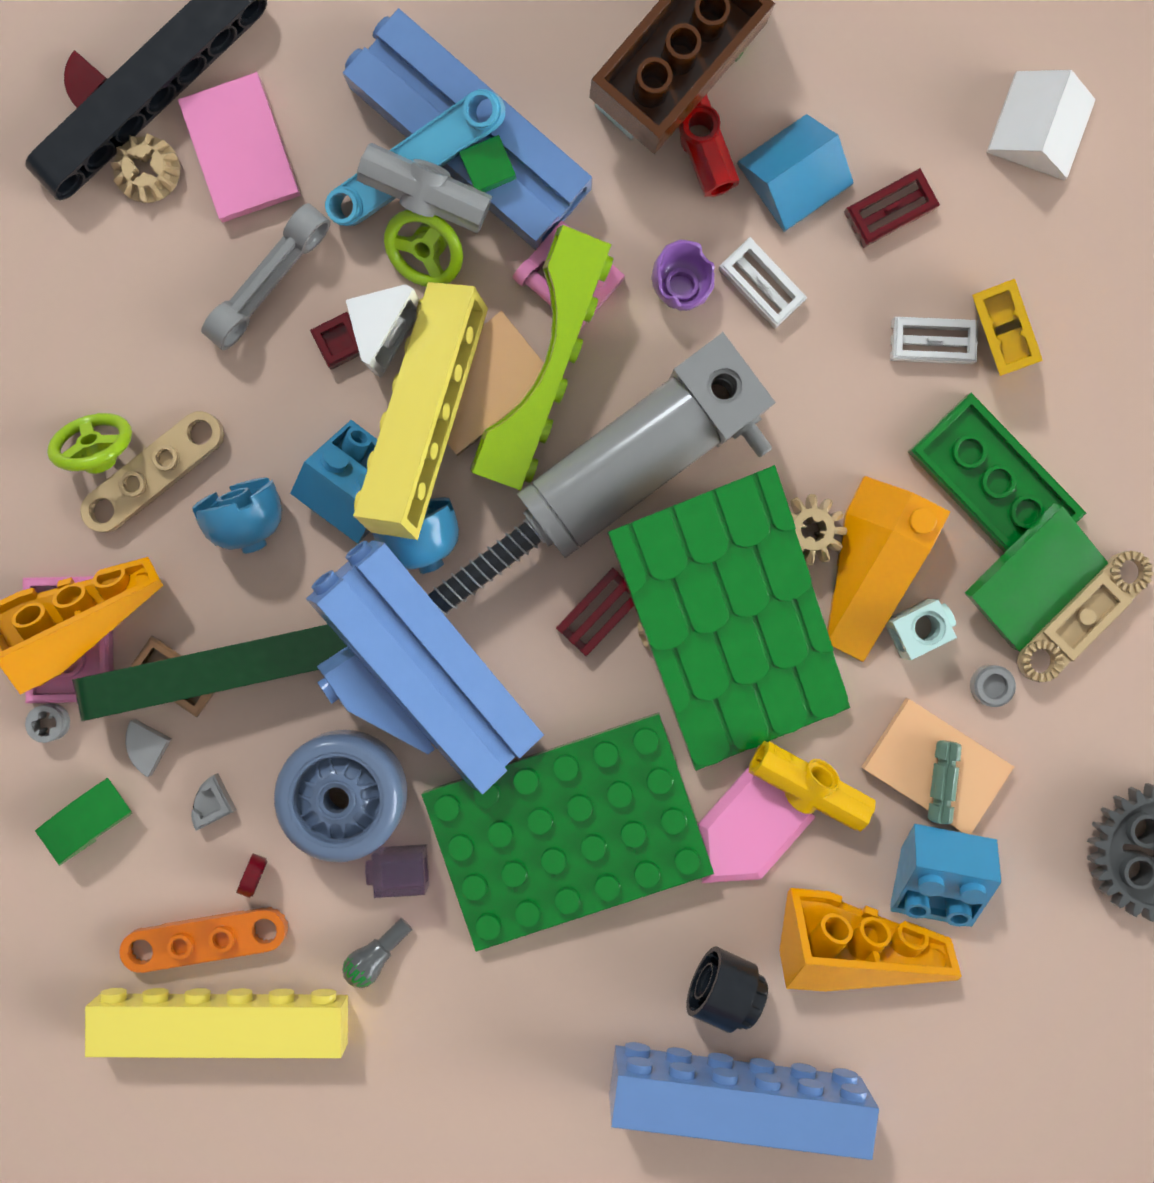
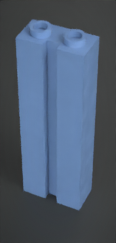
M399 8L391 17L386 16L380 20L372 35L376 39L375 42L368 49L366 47L356 49L347 59L345 70L342 72L349 88L406 138L471 92L478 89H487L494 92ZM489 99L481 101L477 107V117L482 123L487 121L492 114V104ZM503 100L505 105L503 123L474 145L497 135L500 136L515 171L516 180L486 192L493 196L489 210L536 250L560 221L564 222L592 190V176ZM460 155L442 166V168L450 173L453 179L473 187Z
M375 540L369 543L363 541L348 552L345 557L348 562L334 573L333 570H330L314 582L311 587L314 592L306 600L463 780L483 795L507 771L505 766L515 757L520 759L544 734L388 546Z

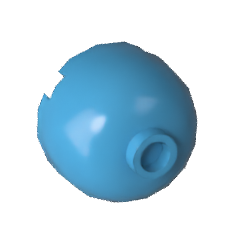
M266 477L229 486L230 492L220 497L215 492L203 498L192 507L197 523L209 541L215 546L229 550L241 548L244 554L252 553L267 545L265 539L276 531L282 516V506L274 482Z
M440 497L430 499L418 540L376 533L372 534L375 541L385 543L407 570L419 568L420 573L425 574L435 571L444 565L442 559L453 551L458 542L459 527L450 498Z

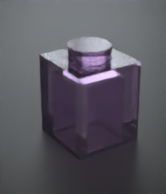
M427 844L379 847L371 855L372 860H366L367 886L373 885L374 898L426 894L429 888Z

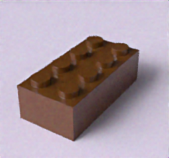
M659 0L592 78L589 98L655 155L764 28L775 3L772 0Z

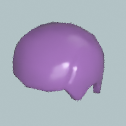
M677 240L666 245L654 262L651 276L653 288L657 296L670 308L679 311H690L704 304L714 289L715 265L702 253L701 244L694 241Z

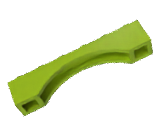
M565 225L557 228L543 266L552 309L551 339L545 362L534 385L522 401L501 420L484 429L470 467L472 473L518 490L522 489L524 481L531 483L538 466V459L533 458L539 442L545 444L553 425V420L548 418L553 402L558 404L561 402L567 388L568 379L563 378L568 361L575 363L583 344V339L578 337L583 321L588 323L591 321L597 307L598 298L593 297L598 280L605 282L610 272L613 257L609 256L608 253L612 244Z

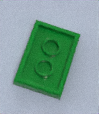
M1054 503L965 592V595L1013 649L1020 652L1108 562L1065 508Z

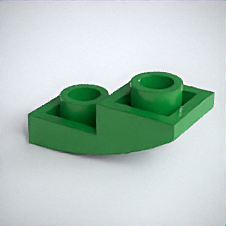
M106 778L37 828L35 832L60 866L96 842L97 837L133 813L109 778Z

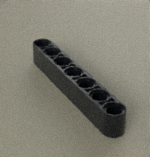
M190 0L28 155L25 163L26 168L56 200H64L71 197L117 154L116 147L127 143L130 136L135 137L262 16L267 6V0Z

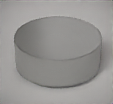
M984 665L972 675L970 690L973 697L979 703L990 707H1000L1007 704L1013 698L1016 682L1011 672L1006 668L997 665Z

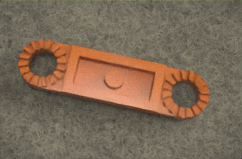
M262 907L247 911L242 910L164 923L146 928L141 927L131 932L122 941L119 950L120 959L130 971L145 973L269 952L276 949L284 941L288 932V922L285 919V915L279 912L280 910L273 909L272 907ZM268 919L275 924L277 933L274 939L263 940V938L258 937L259 935L256 934L255 929L258 920ZM136 940H145L151 945L153 949L151 959L141 961L140 958H136L135 954L133 955L134 950L132 948Z

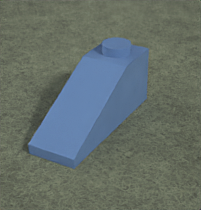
M345 647L317 666L324 677L317 683L331 704L339 700L347 711L426 754L435 750L428 738L348 647Z

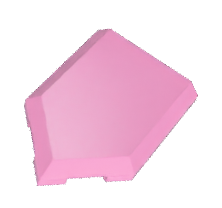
M748 766L698 823L714 870V874L701 878L702 883L762 879L815 819V816L812 813L804 814L796 810L788 802L785 792L750 774Z

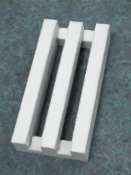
M751 237L718 268L774 329L807 299L806 295ZM746 252L793 299L789 304L743 257ZM735 263L781 311L779 314L733 267Z
M894 317L891 321L893 335H891L892 352H890V361L974 364L977 362L979 320ZM903 328L968 331V338L903 335ZM903 345L967 347V353L902 350Z

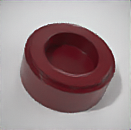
M255 853L252 854L236 891L237 894L248 898L253 897L268 862L267 858Z

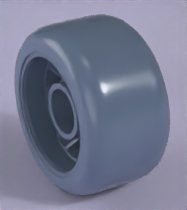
M355 730L326 732L301 745L284 763L278 775L274 791L276 816L286 837L305 854L327 862L353 861L377 850L389 839L400 823L407 803L406 777L396 755L379 739ZM331 788H341L348 794L349 804L347 807L341 808L332 802L329 796Z

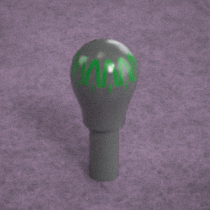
M400 918L379 940L374 939L368 945L355 950L347 956L343 963L342 971L343 977L348 984L355 988H365L376 981L385 962L391 956L390 951L413 930L403 918Z

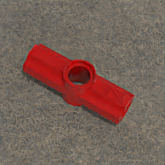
M707 94L679 125L678 129L680 131L681 146L689 155L704 197H716L738 186L740 180L720 130V116L711 107ZM695 125H702L710 131V134L702 137L696 136L690 131V128Z

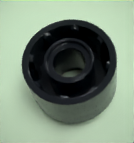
M715 946L705 954L694 973L687 995V1013L689 1016L727 1033H732L737 1028L747 1030L755 1025L763 1012L768 996V984L765 977L759 974L756 964Z

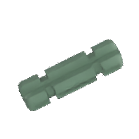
M942 740L936 743L935 757L938 758V763H934L930 797H933L934 800L933 803H929L928 819L937 824H951L953 822L955 807L951 806V801L956 800L959 767H956V761H960L962 750L961 744L957 742Z

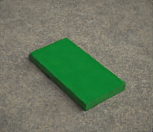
M972 392L967 394L908 451L1004 553L1054 503L1063 506L1076 523L1086 514L1082 507Z

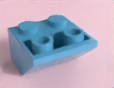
M350 420L304 461L290 494L359 544L370 531L353 516L355 511L354 501L357 493L362 489L367 474V460L370 453L375 449L377 438Z
M914 824L901 847L890 903L891 912L906 914L916 919L928 918L943 921L953 926L972 927L1001 884L997 839Z

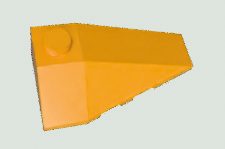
M867 476L862 478L844 514L843 527L847 528V534L843 535V547L838 553L836 584L832 594L827 631L834 648L864 662L930 553L950 511L908 490Z
M149 557L100 569L93 579L75 583L72 577L59 580L58 588L37 593L34 588H29L0 600V668L20 695L62 674L163 586Z
M790 888L787 893L779 949L786 989L826 992L956 981L962 975L950 937L908 921H903L900 924L878 916L879 910L869 906H865L863 909L842 902V896L830 891Z

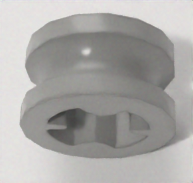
M50 703L35 707L26 717V731L37 742L47 743L60 739L70 728L69 714L64 707L58 704ZM47 712L50 713L49 719L55 718L56 727L50 728L49 734L46 733L47 727L41 728L40 719L46 718Z

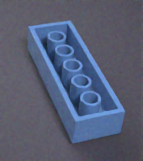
M629 1042L625 1046L615 1045L609 1091L611 1127L873 1160L879 1107L861 1076H858L854 1071L836 1068L833 1069V1073L817 1071L815 1067L803 1063H794L791 1067L775 1066L774 1062L763 1058H752L750 1062L736 1061L731 1056L723 1053H710L708 1057L696 1056L686 1049L676 1047L668 1048L667 1052L650 1050L649 1046L637 1042Z

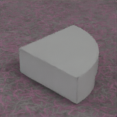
M136 719L131 720L126 732V749L131 762L143 775L147 777L152 776L172 738Z
M218 773L208 778L200 786L196 794L191 814L196 831L237 810Z

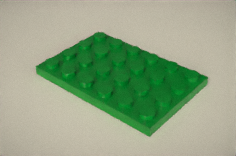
M659 712L509 762L505 766L507 771L483 795L469 786L463 778L426 790L421 794L476 952L714 874Z

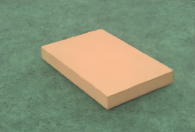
M502 311L483 325L447 442L457 456L480 439L484 429L501 420L522 401L534 385L544 364Z
M905 698L861 768L928 810L929 803H933L934 800L933 797H930L934 763H938V758L935 757L936 743L946 740L961 744V759L956 761V767H959L956 800L951 801V806L955 807L954 817L950 825L962 833L972 834L1014 769V766L912 700Z

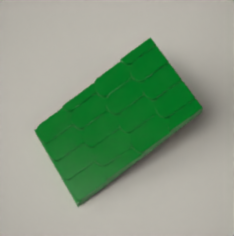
M775 465L607 532L695 771L717 764L746 750L756 748L764 741L768 742L785 734L795 732L802 727L824 718L832 717L850 708L848 695L833 653L834 649L811 583V576L795 531L796 526Z

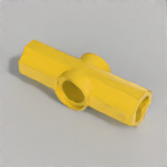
M764 741L756 749L750 761L749 773L785 792L788 802L799 812L811 814L818 810L859 832L869 824L871 816L875 812L876 800L840 781L836 770L824 760L812 759L806 762L772 742Z

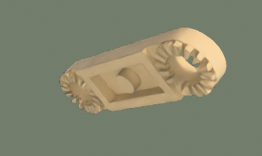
M203 411L192 412L185 416L84 498L80 513L85 525L94 531L113 532L131 517L137 515L197 467L202 460L215 450H218L220 444L223 443L224 436L223 426L215 416ZM200 421L207 422L211 426L212 436L207 443L197 445L191 437L192 427L196 423H200ZM103 499L110 501L114 508L113 517L106 523H100L99 520L95 519V510H93L96 508L95 504H98Z
M1123 551L1113 555L1107 561L1108 564L1018 653L1017 664L1020 672L1026 678L1037 682H1048L1057 678L1058 674L1071 661H1074L1133 602L1132 600L1143 589L1147 588L1148 583L1152 581L1151 576L1154 573L1152 572L1153 565L1150 564L1149 558L1136 551ZM1126 560L1133 561L1138 567V577L1131 584L1123 582L1124 580L1120 578L1121 574H1119L1121 570L1119 567H1122V563H1125ZM1044 649L1050 656V665L1044 672L1038 673L1031 667L1030 657L1033 656L1032 653H1035L1036 650Z

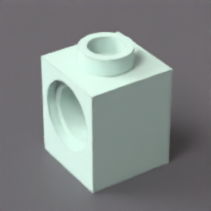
M926 599L890 617L886 624V628L900 657L908 660H913L957 638L952 628L956 626L955 617L950 608L945 603L941 604L939 599ZM926 616L931 622V632L927 637L921 639L915 632V624L920 617Z

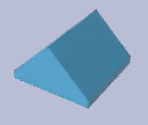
M808 114L737 162V165L783 232L854 183L839 135Z

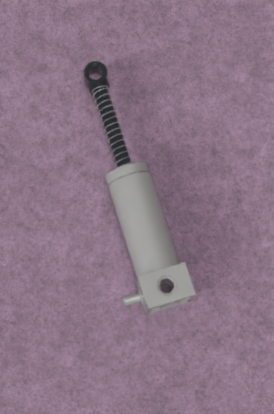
M722 332L674 368L668 381L535 479L532 485L529 484L519 491L517 495L528 508L523 512L526 516L525 520L523 519V524L519 527L514 526V531L510 534L505 533L506 537L500 541L496 540L497 543L491 548L487 546L488 550L483 554L478 553L479 557L474 561L469 560L470 564L466 567L460 566L461 570L455 575L451 573L452 577L447 581L442 580L443 584L439 587H433L434 590L428 596L444 615H448L449 610L452 608L457 609V604L461 601L466 602L469 595H475L477 589H484L485 583L488 581L493 582V577L497 574L502 575V571L505 568H511V564L515 561L520 562V557L524 554L529 555V551L532 548H538L540 542L546 543L548 547L554 543L564 558L568 557L578 549V546L584 545L713 447L721 446L731 437L736 439L742 435L757 456L762 457L772 449V446L756 426V423L762 420L760 416L776 402L724 332ZM714 384L724 386L729 393V399L717 398L713 394L711 386Z

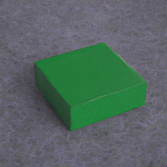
M499 135L459 152L473 187L482 192H488L516 180L515 171Z

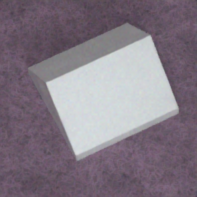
M1072 70L1017 71L1014 74L987 153L1065 180L1070 172L1096 99Z
M406 284L346 300L361 361L380 378H382L417 318L416 309L420 300L415 290Z

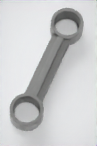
M309 203L300 207L287 222L281 240L229 301L219 304L209 314L202 326V334L222 350H226L234 345L246 331L250 322V316L301 255L309 253L322 241L329 230L330 220Z

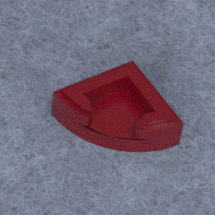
M74 50L65 66L64 84L70 100L78 108L107 78Z

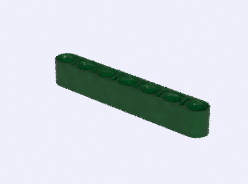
M327 624L77 678L72 681L81 721H87L319 670L317 668L319 664L347 647V645Z

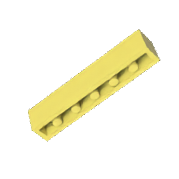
M428 282L424 296L418 302L416 309L417 318L412 333L405 342V355L400 371L393 379L392 396L387 411L383 413L380 420V433L376 446L367 460V474L362 489L357 493L354 501L355 511L353 516L371 533L418 540L488 311V307L475 286Z
M109 988L101 991L98 996L85 1006V1057L341 1058L348 1044V995H336V991L333 989H318L312 991L311 994H294L292 989H275L270 991L269 994H252L251 989L239 988L229 990L227 994H211L209 989L195 988L185 991V994H169L168 989L152 988L143 991L142 994H127V990L124 988Z

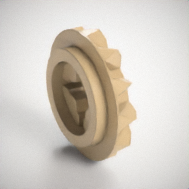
M147 133L146 136H130L127 143L116 147L117 155L114 162L110 163L114 174L113 181L127 197L137 202L153 203L164 199L174 190L180 176V163L177 154L164 139H159ZM152 158L150 165L158 175L157 178L147 173H142L137 177L139 169L135 166L134 159L147 162Z

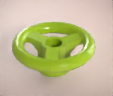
M407 209L397 213L387 224L384 233L385 250L390 262L403 277L427 287L428 282L448 284L457 277L463 264V249L456 232L443 218L436 215L426 217ZM407 223H422L412 236L397 235L400 228ZM449 246L450 263L446 270L443 271L439 256ZM399 250L412 253L415 258L423 262L429 274L421 273L412 268L403 259Z
M97 413L78 418L62 427L51 438L47 449L49 460L56 467L66 471H86L91 474L104 472L116 463L117 457L128 447L132 438V428L126 419L111 413ZM112 426L118 429L119 434L101 435L94 430V427ZM80 432L81 436L77 439L76 444L61 454V448L64 443Z

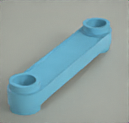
M487 89L475 90L389 151L412 161L413 159H421L442 167L460 155V151L473 146L503 123L505 118L504 102L498 94ZM489 99L492 104V114L487 121L481 123L477 117V107L481 101ZM356 173L329 193L325 201V210L333 222L343 226H355L396 198L357 181ZM347 195L353 203L352 213L348 217L343 214L341 209L342 201Z

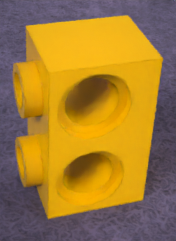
M1015 278L972 295L1000 376L1043 361Z

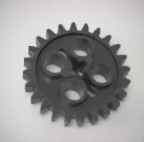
M1145 783L1143 793L1133 787L1128 788V801L1115 795L1113 799L1117 809L1114 811L1104 807L1101 808L1107 820L1105 823H1092L1101 833L1100 837L1088 838L1087 842L1098 847V852L1088 855L1087 859L1100 865V867L1091 872V875L1099 881H1104L1099 890L1108 896L1113 895L1110 902L1119 908L1125 906V911L1135 917L1141 913L1142 917L1154 922V855L1152 857L1142 851L1122 849L1124 844H1133L1154 850V785ZM1145 819V832L1141 836L1136 837V825ZM1139 861V872L1136 876L1129 878L1130 866Z

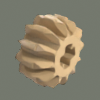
M816 494L807 495L805 506L798 497L791 499V507L794 511L791 514L796 526L795 531L807 566L814 564L815 554L823 563L830 561L827 547L833 551H841L843 547L839 541L834 539V535L847 534V528L835 527L834 524L835 521L844 517L843 512L837 511L829 515L828 511L832 507L833 501L827 498L818 507ZM805 520L808 524L816 522L819 531L814 532L817 535L816 539L812 536L804 538L801 529L807 527L803 524Z

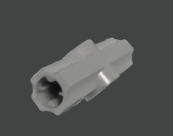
M373 143L367 145L357 169V181L400 199L399 203L404 208L426 217L439 216L475 233L480 231L493 197L486 192L451 178L447 170L434 163L421 159H413L412 161Z

